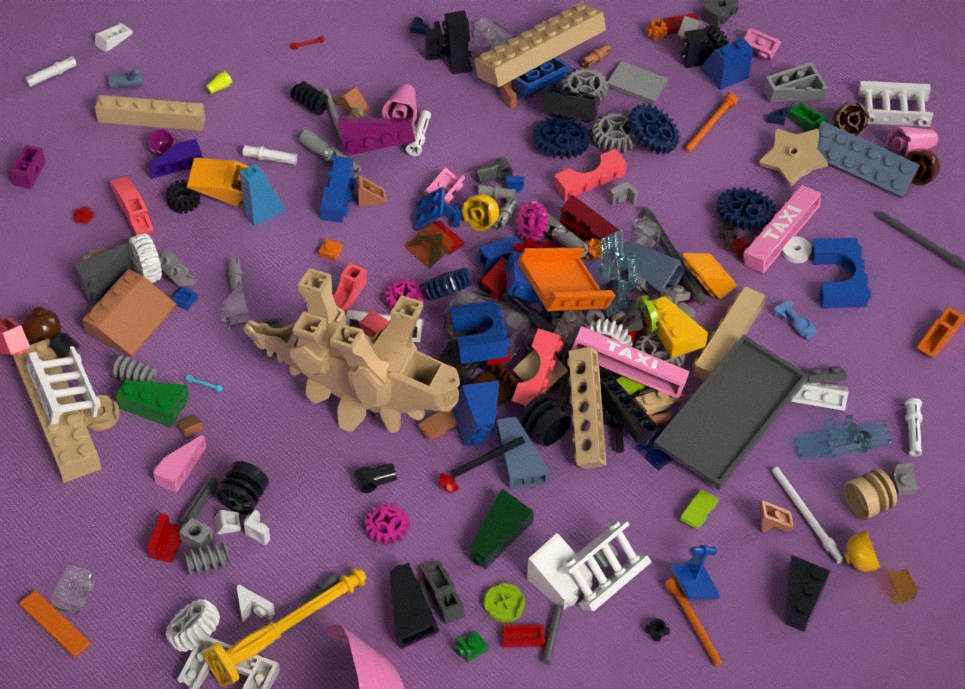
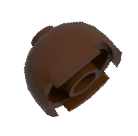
M848 102L837 108L834 113L833 123L835 127L858 137L868 129V118L870 116L867 108L861 103Z
M916 149L905 157L920 165L911 183L926 185L939 174L940 162L937 155L932 151Z
M43 307L34 308L32 312L25 316L22 322V329L27 341L34 342L37 341V338L41 337L44 340L52 339L60 335L62 331L58 316Z

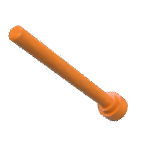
M729 92L724 96L723 104L685 147L687 152H691L728 108H733L738 103V97L735 94Z
M675 577L670 578L665 582L666 589L669 593L676 596L714 665H721L722 660L685 597L678 580Z

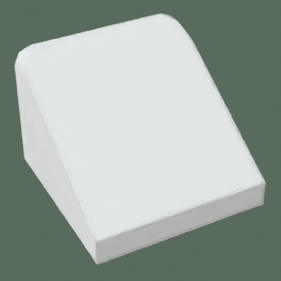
M219 510L215 515L216 534L241 530L238 512Z

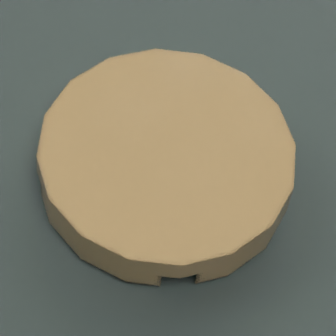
M97 395L96 397L100 399L101 404L97 417L92 418L89 408L80 410V413L87 428L94 431H103L116 424L120 416V409L118 403L110 399L109 396Z

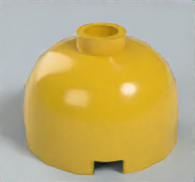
M477 194L468 198L463 204L462 213L466 222L469 221L473 225L470 227L481 232L486 231L495 224L499 217V207L491 196Z
M867 530L852 535L847 542V552H844L847 563H852L855 569L860 572H871L881 568Z

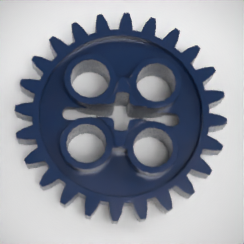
M645 103L642 105L638 104L628 115L629 119L627 122L630 123L628 128L632 129L630 133L635 134V140L639 139V145L644 144L645 149L650 148L651 153L655 150L658 155L660 152L663 155L666 152L669 154L680 142L678 140L680 138L678 135L680 131L675 129L677 124L672 123L674 119H669V114H664L663 109L659 111L656 105L652 108L651 104L647 106Z
M553 116V120L546 118V122L541 120L540 124H536L532 140H534L533 144L536 145V149H541V153L547 152V156L552 154L554 159L560 156L561 160H563V157H567L569 160L570 156L577 158V154L582 155L583 152L587 151L590 135L589 131L586 130V126H582L581 122L576 123V119L569 121V119H563L562 116L559 119Z
M740 186L739 190L733 187L732 191L727 189L726 193L722 192L717 200L716 212L719 213L720 218H723V222L729 221V226L734 224L736 229L740 226L742 230L749 228L752 231V228L759 230L760 227L764 228L766 224L772 221L776 212L775 204H772L773 200H768V195L763 196V192L757 193V189L750 191L749 187L744 190Z

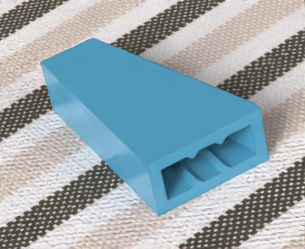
M256 163L240 171L245 216L254 226L285 211L284 205L266 175Z

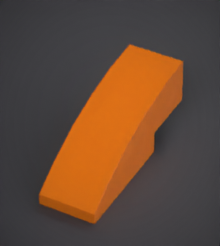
M948 306L916 349L933 359L965 322V316Z

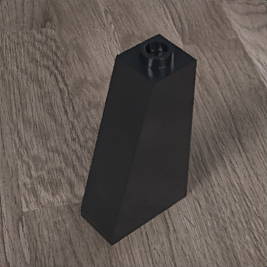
M409 562L404 565H398L390 570L395 635L400 648L403 649L440 631Z

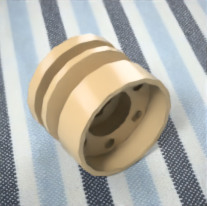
M879 468L863 474L862 477L854 478L844 485L846 501L852 512L860 520L865 521L876 516L879 512H884L896 506L898 501L896 489L891 479Z

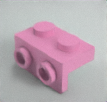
M749 28L744 37L752 46L753 53L764 60L766 58L772 60L781 44L780 40L753 28Z
M445 167L424 194L428 195L443 186L445 188L444 202L448 204L454 197L452 193L454 191L457 193L464 184L461 182L465 177L462 175L459 179Z

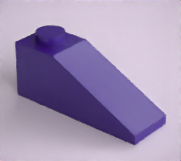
M197 139L180 142L149 163L151 179L191 169L193 159L202 158V152Z

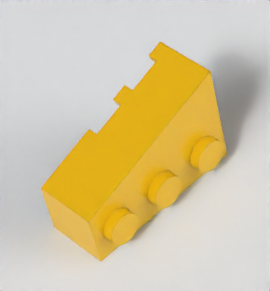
M666 296L652 300L658 314L656 326L658 325L659 328L656 334L671 358L706 347L708 337L706 330Z

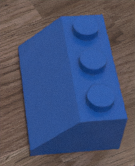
M554 57L511 80L512 90L518 97L527 98L537 91L544 90L552 82L558 83L564 79L572 69L571 65Z

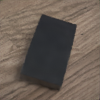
M68 333L60 335L49 345L61 358L69 355L70 347L74 346L75 350L80 347Z

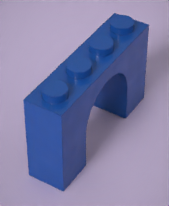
M514 235L479 247L476 262L484 271L491 270L502 257L508 260L514 244L522 242ZM522 299L528 305L535 304V302ZM512 302L517 309H521L514 302Z
M857 237L813 239L811 246L813 265L836 264L843 266L852 274V278L846 281L821 282L819 291L821 308L866 307L868 300L871 299V289L867 287L868 275L864 273L865 260L861 258L862 246L858 244Z
M512 251L505 263L507 294L543 305L517 263L522 253ZM564 310L563 312L576 316L579 310Z
M495 300L450 307L454 333L472 330L485 331L480 334L457 337L461 364L508 357L507 349H510V341L507 336L501 307H497Z

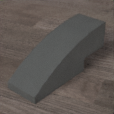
M437 561L421 567L426 584L444 622L449 623L465 617L463 603L458 597L455 585L442 563Z

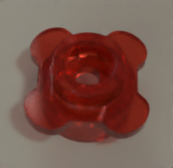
M742 236L733 241L731 249L736 253L737 258H742L744 250L750 244H747L746 238Z

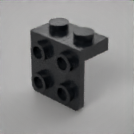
M452 341L448 342L438 361L456 368L460 380V385L457 387L458 391L462 385H467L477 367L484 370L487 365L484 361L461 364L458 343L456 344Z

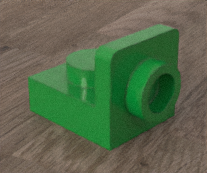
M478 631L464 639L461 636L456 637L455 650L458 656L463 657L468 663L489 651V646Z

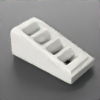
M120 23L95 34V45L104 52H107L133 34V31Z

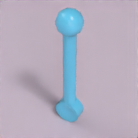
M192 375L186 376L187 383H198L213 388L217 392L223 390L222 385H213L195 379Z

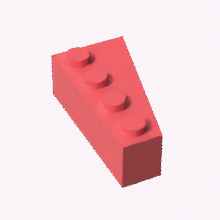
M10 316L0 319V354H15L17 356L25 353L26 349L30 346L21 325Z

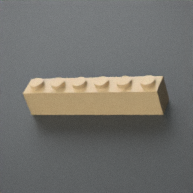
M99 95L95 106L97 120L100 123L202 131L205 122L204 105L202 103Z
M746 286L742 292L736 294L735 303L729 305L726 317L720 319L717 331L711 333L710 342L706 344V347L702 348L701 356L695 358L692 365L694 377L705 381L739 339L746 335L762 310L766 295Z

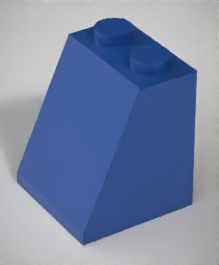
M741 38L714 50L701 66V70L719 90L727 88L749 78L753 48L744 38Z
M498 381L461 386L459 400L452 410L465 446L473 445L476 447L484 444L495 424L499 390Z

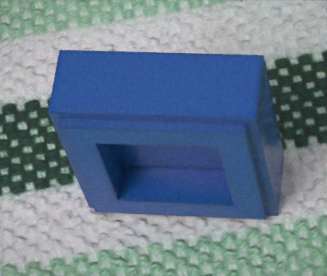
M181 287L172 300L177 306L188 311L198 299V294Z

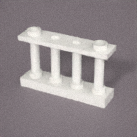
M860 81L858 98H865V106L870 116L868 124L930 127L933 112L925 111V101H928L931 90L930 84ZM872 99H882L883 110L873 109ZM890 100H900L901 111L890 110ZM907 100L917 101L918 112L908 111Z
M74 346L70 347L68 357L46 361L39 359L36 352L28 353L26 367L50 425L58 424L60 415L64 412L89 408L92 418L97 417L98 409L101 406L100 399L95 396L81 364V356L79 353L77 354ZM70 365L73 371L48 375L45 374L44 369ZM76 379L79 385L77 387L54 390V388H51L50 383ZM83 394L85 399L82 402L64 405L57 403L56 400L59 397Z
M615 520L609 523L608 528L574 557L566 559L563 562L564 565L558 569L560 573H572L584 593V599L578 603L582 610L595 611L651 563L648 555L635 554L622 531L629 526L628 521ZM614 537L617 538L628 557V562L623 566L619 564L608 545V542ZM600 549L614 570L613 575L607 579L593 557ZM586 561L599 581V586L594 591L590 589L578 569Z

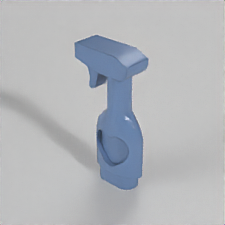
M786 301L773 308L772 314L775 317H782L783 320H786L787 313L793 320L792 325L794 329L807 340L818 333L816 327L808 318L799 316L792 309V301Z

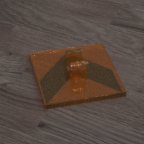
M431 222L405 245V248L430 269L456 243Z

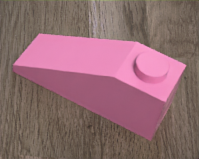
M205 436L197 437L164 457L153 470L155 484L177 493L207 448Z

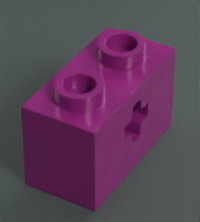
M30 145L24 146L11 169L14 185L32 188L46 163L42 148Z

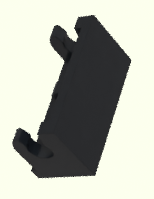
M434 21V29H430L428 24L425 25L426 61L443 59V34L440 22Z

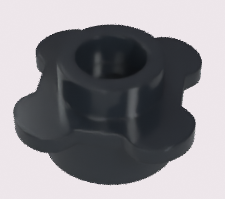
M657 618L651 621L650 625L645 626V632L649 633L654 641L659 642L664 635L670 634V628L666 627V623L663 620Z

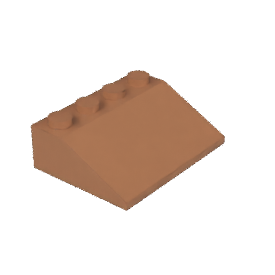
M128 269L83 318L85 334L132 358L176 308L177 304L144 276Z

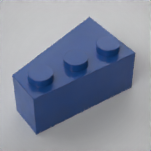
M332 155V172L328 171L327 177L329 182L327 187L324 188L320 207L321 220L343 223L344 216H348V203L352 202V189H355L357 184L356 178H354L353 158Z

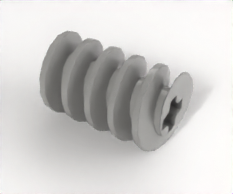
M123 355L118 357L113 366V376L120 378L122 381L154 382L158 373L157 368L151 370L150 365L144 367L143 362L138 364L136 359L131 361L129 356L124 359Z
M222 541L221 548H219L217 543H214L213 550H211L209 545H206L204 552L200 547H197L196 554L192 548L189 549L188 555L185 553L190 575H193L194 569L200 574L202 567L209 572L210 565L217 570L218 563L223 568H226L227 561L230 563L225 541Z

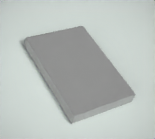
M621 61L607 81L608 88L654 105L667 85L668 78Z

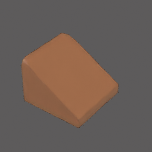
M195 415L177 422V426L185 438L203 430L201 420Z

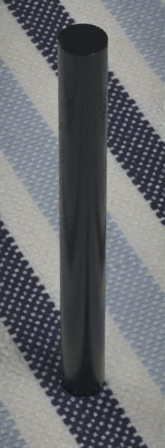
M520 436L451 470V474L455 478L524 444L525 440L523 436Z

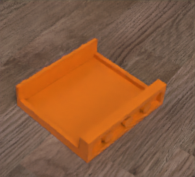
M525 248L517 263L547 311L607 309L614 299L615 294L612 290L601 291L580 259L585 251L584 248Z

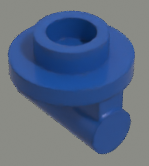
M506 176V188L516 189V192H520L524 188V176Z

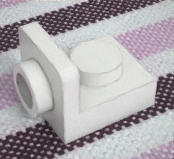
M255 510L244 520L245 535L266 546L270 541L269 528L265 524L260 523L259 511Z

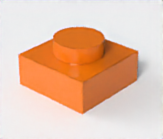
M326 238L318 254L320 257L336 261L343 249V243Z

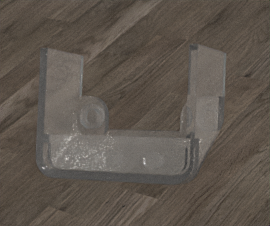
M466 289L459 291L443 312V332L452 326L450 307L495 300L497 307H501L505 325L515 330L509 338L511 360L533 328V322L526 317L527 314L479 291Z

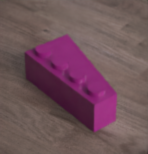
M340 116L337 122L346 156L411 143L417 139L413 118L385 119L380 117L352 118Z

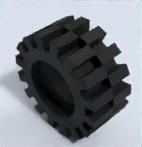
M716 25L705 27L710 40L708 57L714 50L729 43L726 40L727 36L723 35L725 32H721V28H716Z
M177 180L175 185L171 183L166 191L169 208L173 209L175 213L178 210L179 214H182V211H185L186 214L188 210L192 212L200 204L199 192L187 188L185 180H181V183ZM180 195H189V197L184 199L177 198Z

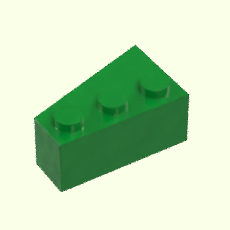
M125 380L117 392L116 398L119 409L171 428L189 400L187 385Z

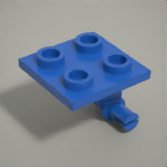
M443 186L416 201L413 229L417 231L443 215L453 219L452 226L455 228L459 227L460 219L462 218L461 204L455 203L453 205L454 208L444 202L445 188Z
M707 545L691 547L689 552L693 557L687 564H672L670 566L688 600H709L721 597L704 567L707 556L717 553L716 547H708Z

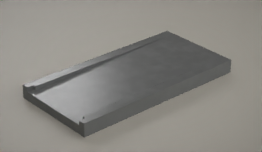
M743 335L654 441L653 448L663 451L713 484L714 488L720 490L804 386L809 375Z

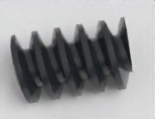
M306 81L296 84L290 91V98L317 115L323 114L327 108L328 95L318 91L317 88H313Z

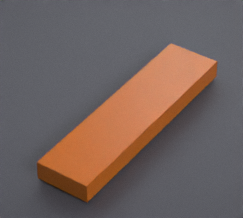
M36 590L19 602L20 607L73 658L90 646V641Z

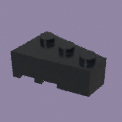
M465 10L445 13L444 21H442L444 31L443 56L447 57L453 75L471 72L473 68L469 57L472 56L471 51H468L470 30Z
M553 82L544 91L541 112H546L547 115H561L565 119L576 118L585 123L593 122L597 116L598 96L579 91V93L571 92L569 87L564 89L556 87L557 83Z
M791 555L788 566L785 624L805 632L825 589L830 570L794 555Z

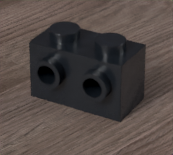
M705 28L685 31L680 58L682 62L684 61L686 68L702 66L707 60L710 40Z

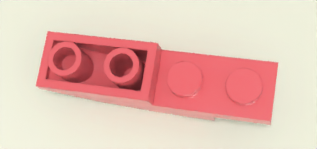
M125 176L109 181L122 212H125L134 234H153L154 228L147 215L148 210L131 180Z

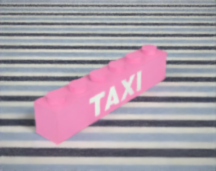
M803 185L797 191H794L789 201L783 204L782 209L773 216L772 221L765 225L760 235H757L753 243L744 250V265L764 274L791 238L796 236L820 207L821 193Z
M581 326L571 349L592 347L598 352L599 366L677 399L685 386L689 371L583 326Z

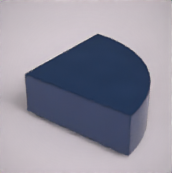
M415 16L410 27L411 32L426 34V24L423 22V19Z
M782 108L770 113L767 123L784 125L787 109Z

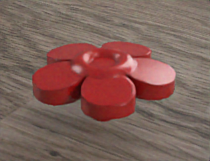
M86 206L82 207L81 210L76 209L73 212L76 223L82 221L83 224H87L94 217V212L90 211L89 207Z
M444 473L439 476V485L448 493L459 489L455 483L456 480L452 476L448 477Z

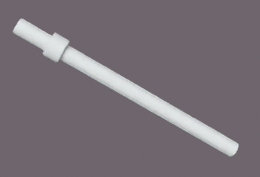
M775 467L772 473L823 542L822 546L826 552H830L835 561L841 563L844 558L836 548L837 544L832 538L828 537L781 470Z

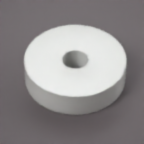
M794 236L783 248L782 255L790 262L803 263L810 258L812 247L806 239Z

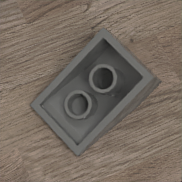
M128 243L74 263L80 289L88 303L103 297L128 269L133 270Z

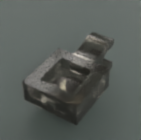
M719 221L718 238H724L723 249L731 250L733 239H737L738 228L736 229L734 224L729 226V222Z

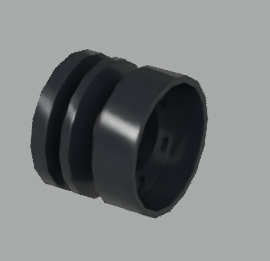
M548 394L538 395L531 400L519 417L522 427L529 433H533V437L543 447H548L557 442L566 433L572 422L570 414L562 407H558L556 401Z
M235 461L227 471L226 478H223L215 491L216 497L225 507L234 512L245 515L251 514L259 502V497L263 495L268 487L269 479L263 471L253 464L245 461Z

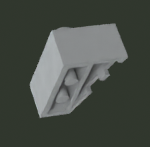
M809 62L766 76L762 89L770 102L824 101L828 87L813 62Z

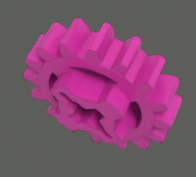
M530 201V203L525 202L524 206H520L521 212L516 213L518 219H515V222H518V225L515 226V229H519L517 235H520L522 240L539 241V237H544L543 231H547L545 226L549 224L546 221L549 215L545 214L547 209L542 208L543 204Z
M399 278L398 283L392 281V286H387V292H385L386 305H390V310H392L401 295L423 301L424 304L426 296H424L422 291V283L416 284V279L409 281L408 278L405 281Z
M387 503L386 507L379 504V509L373 507L372 513H367V519L365 520L366 533L370 534L371 540L376 538L377 544L384 541L385 546H387L388 541H391L394 545L396 539L402 541L403 535L408 534V514H405L403 508L398 510L397 504L394 507H390V503Z

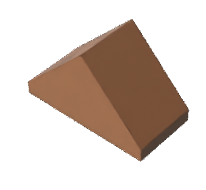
M357 87L346 89L332 99L336 105L348 113L354 107L363 110L364 113L369 110V106Z
M360 175L356 176L359 207L387 203L384 188Z

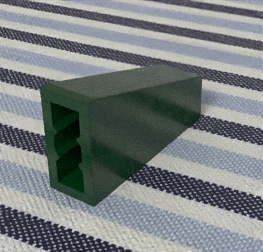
M502 489L470 547L472 562L486 570L533 523L534 511Z

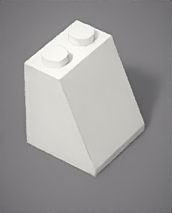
M556 533L528 559L527 580L556 605L562 606L563 610H565L569 605L573 606L583 592L572 573L565 574L558 571L564 565L563 562L566 559L574 557L576 554L562 537ZM583 563L578 569L591 588L593 574Z

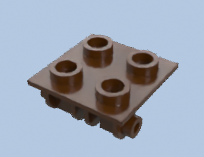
M501 363L490 365L491 369L471 382V384L498 381L497 407L514 396L518 383H521L520 379L515 377Z

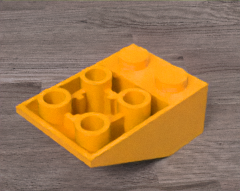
M194 158L186 187L238 206L243 199L240 171L249 166L233 160Z
M682 254L686 259L684 264L712 297L716 295L721 300L738 286L711 254Z

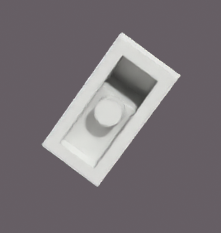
M241 585L237 586L242 622L247 619L252 611L260 618L272 619L275 615L273 603Z

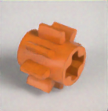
M654 19L651 20L650 24H647L646 31L648 32V37H651L653 40L663 39V35H667L668 28L666 27V22Z
M593 238L590 241L586 240L588 252L584 257L589 261L601 260L605 250L602 241Z

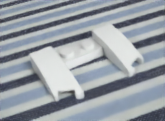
M208 637L199 647H194L177 679L178 682H184L190 689H199L211 670L202 656V650L214 643H219L227 651L232 645ZM255 655L236 665L238 673L248 676L242 689H270L280 671L279 663L259 655Z

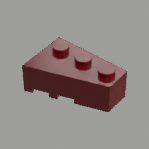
M571 195L561 208L560 223L584 243L592 238L599 239L604 244L605 255L617 243L619 229L574 195Z

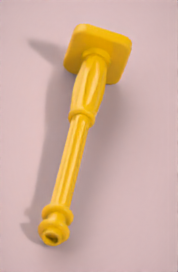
M351 569L350 575L348 577L345 575L340 576L339 582L279 621L275 623L269 622L266 626L249 634L227 651L219 643H214L202 650V656L218 683L222 687L235 683L239 680L236 665L264 650L275 640L280 639L283 632L342 594H352L355 586L363 587L367 579L364 571L361 569Z

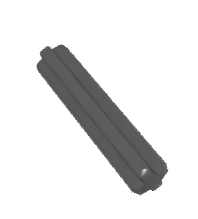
M208 477L181 517V525L188 523L191 518L195 519L218 485L215 477Z

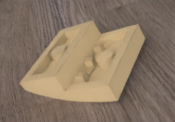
M533 350L513 369V372L522 382H527L537 375L541 364L539 355ZM557 357L555 358L557 360L554 371L550 372L548 377L550 378L547 390L544 389L543 394L568 374L569 370Z

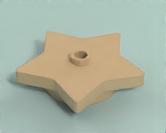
M776 129L774 148L759 161L760 166L777 170L784 176L790 186H793L801 177L806 176L812 170L827 167V160L817 149L819 129L797 135Z

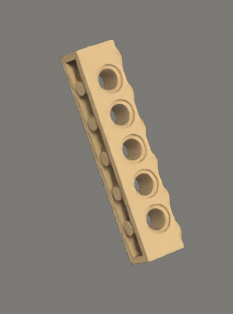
M592 347L569 351L567 364L570 369L568 380L572 390V395L570 396V403L573 407L571 420L575 432L573 433V442L576 445L574 460L577 466L583 469L607 466L598 352ZM585 367V371L580 374L581 369ZM587 386L586 391L582 393L583 387ZM588 405V409L583 412L584 407ZM590 424L589 429L585 431V426ZM591 443L590 449L586 450V446Z

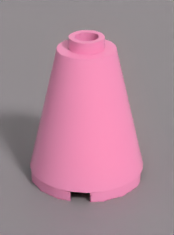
M409 84L401 85L384 104L382 117L385 119L413 118L415 123L417 119L415 89Z
M896 126L891 128L887 135V146H890V152L904 158L916 149L929 150L935 147L938 142L936 132L930 129Z

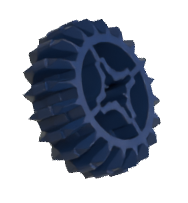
M467 268L456 269L426 281L422 284V291L427 300H436L471 286L473 283L472 276Z

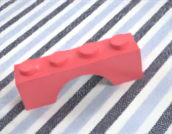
M616 149L600 155L599 167L591 172L581 173L569 168L555 174L553 187L563 200L566 201L571 195L576 197L626 175L627 162Z
M349 263L341 274L338 288L333 296L335 304L345 311V315L367 284L366 269Z
M537 329L532 348L540 357V369L531 380L518 383L512 398L514 405L525 408L531 400L543 394L544 389L547 390L550 383L549 374L551 371H554L557 360H555L557 352L560 353L563 347L560 335Z

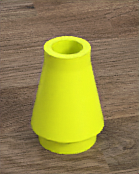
M226 71L219 72L206 85V89L210 94L230 87L232 79Z

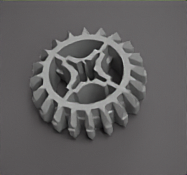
M581 67L580 70L574 69L573 72H569L561 86L562 89L565 87L571 88V92L579 93V91L598 96V105L605 101L608 94V84L605 76H602L601 72L596 73V70L591 71L589 68L583 70Z
M614 111L612 114H608L606 112L605 116L600 115V118L596 119L592 127V139H594V144L598 146V149L603 148L604 152L616 149L618 152L622 151L625 153L627 150L631 151L636 146L639 139L635 140V134L630 133L632 129L628 128L630 123L627 122L629 119L627 114L622 115L621 112L615 114Z
M645 332L644 336H640L635 343V349L644 353L648 352L649 355L675 366L681 367L684 363L685 354L671 358L656 332L651 334Z

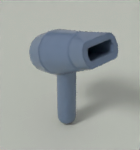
M138 68L119 75H109L110 89L117 87L133 88L143 85V75L139 72Z

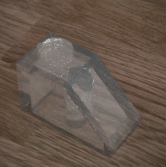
M242 284L237 285L223 302L224 311H220L222 322H226L228 329L245 326L247 321L250 320Z

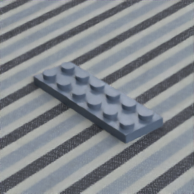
M822 121L818 128L819 140L817 149L827 160L828 164L904 198L920 167L919 164Z

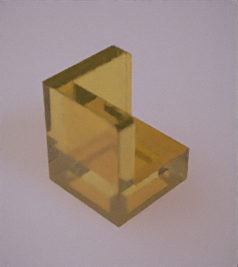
M907 568L890 573L888 578L895 589L892 597L895 605L914 600L918 588Z

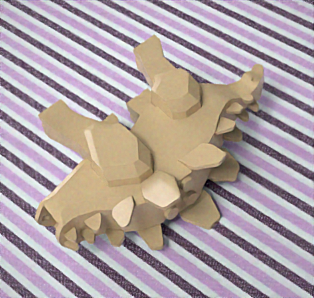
M309 268L298 284V291L307 302V312H302L296 323L283 328H271L266 323H256L248 320L243 328L244 332L254 341L258 348L267 349L269 357H272L274 352H276L277 360L280 363L284 360L285 363L289 364L290 373L293 376L303 373L308 377L306 396L313 403L316 404L328 399L331 393L341 399L337 412L338 425L343 430L353 432L365 419L366 410L369 409L374 413H380L389 432H398L401 427L402 413H408L411 418L419 421L425 415L424 410L446 411L449 413L459 400L457 387L460 385V380L456 368L418 352L412 340V333L424 307L423 301L401 295L390 312L391 319L387 325L381 328L375 337H368L364 334L363 329L346 325L345 311L335 304L332 295L331 274Z

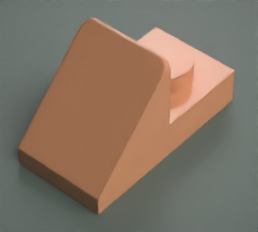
M764 500L759 501L762 533L773 527L786 532L794 529L791 511Z

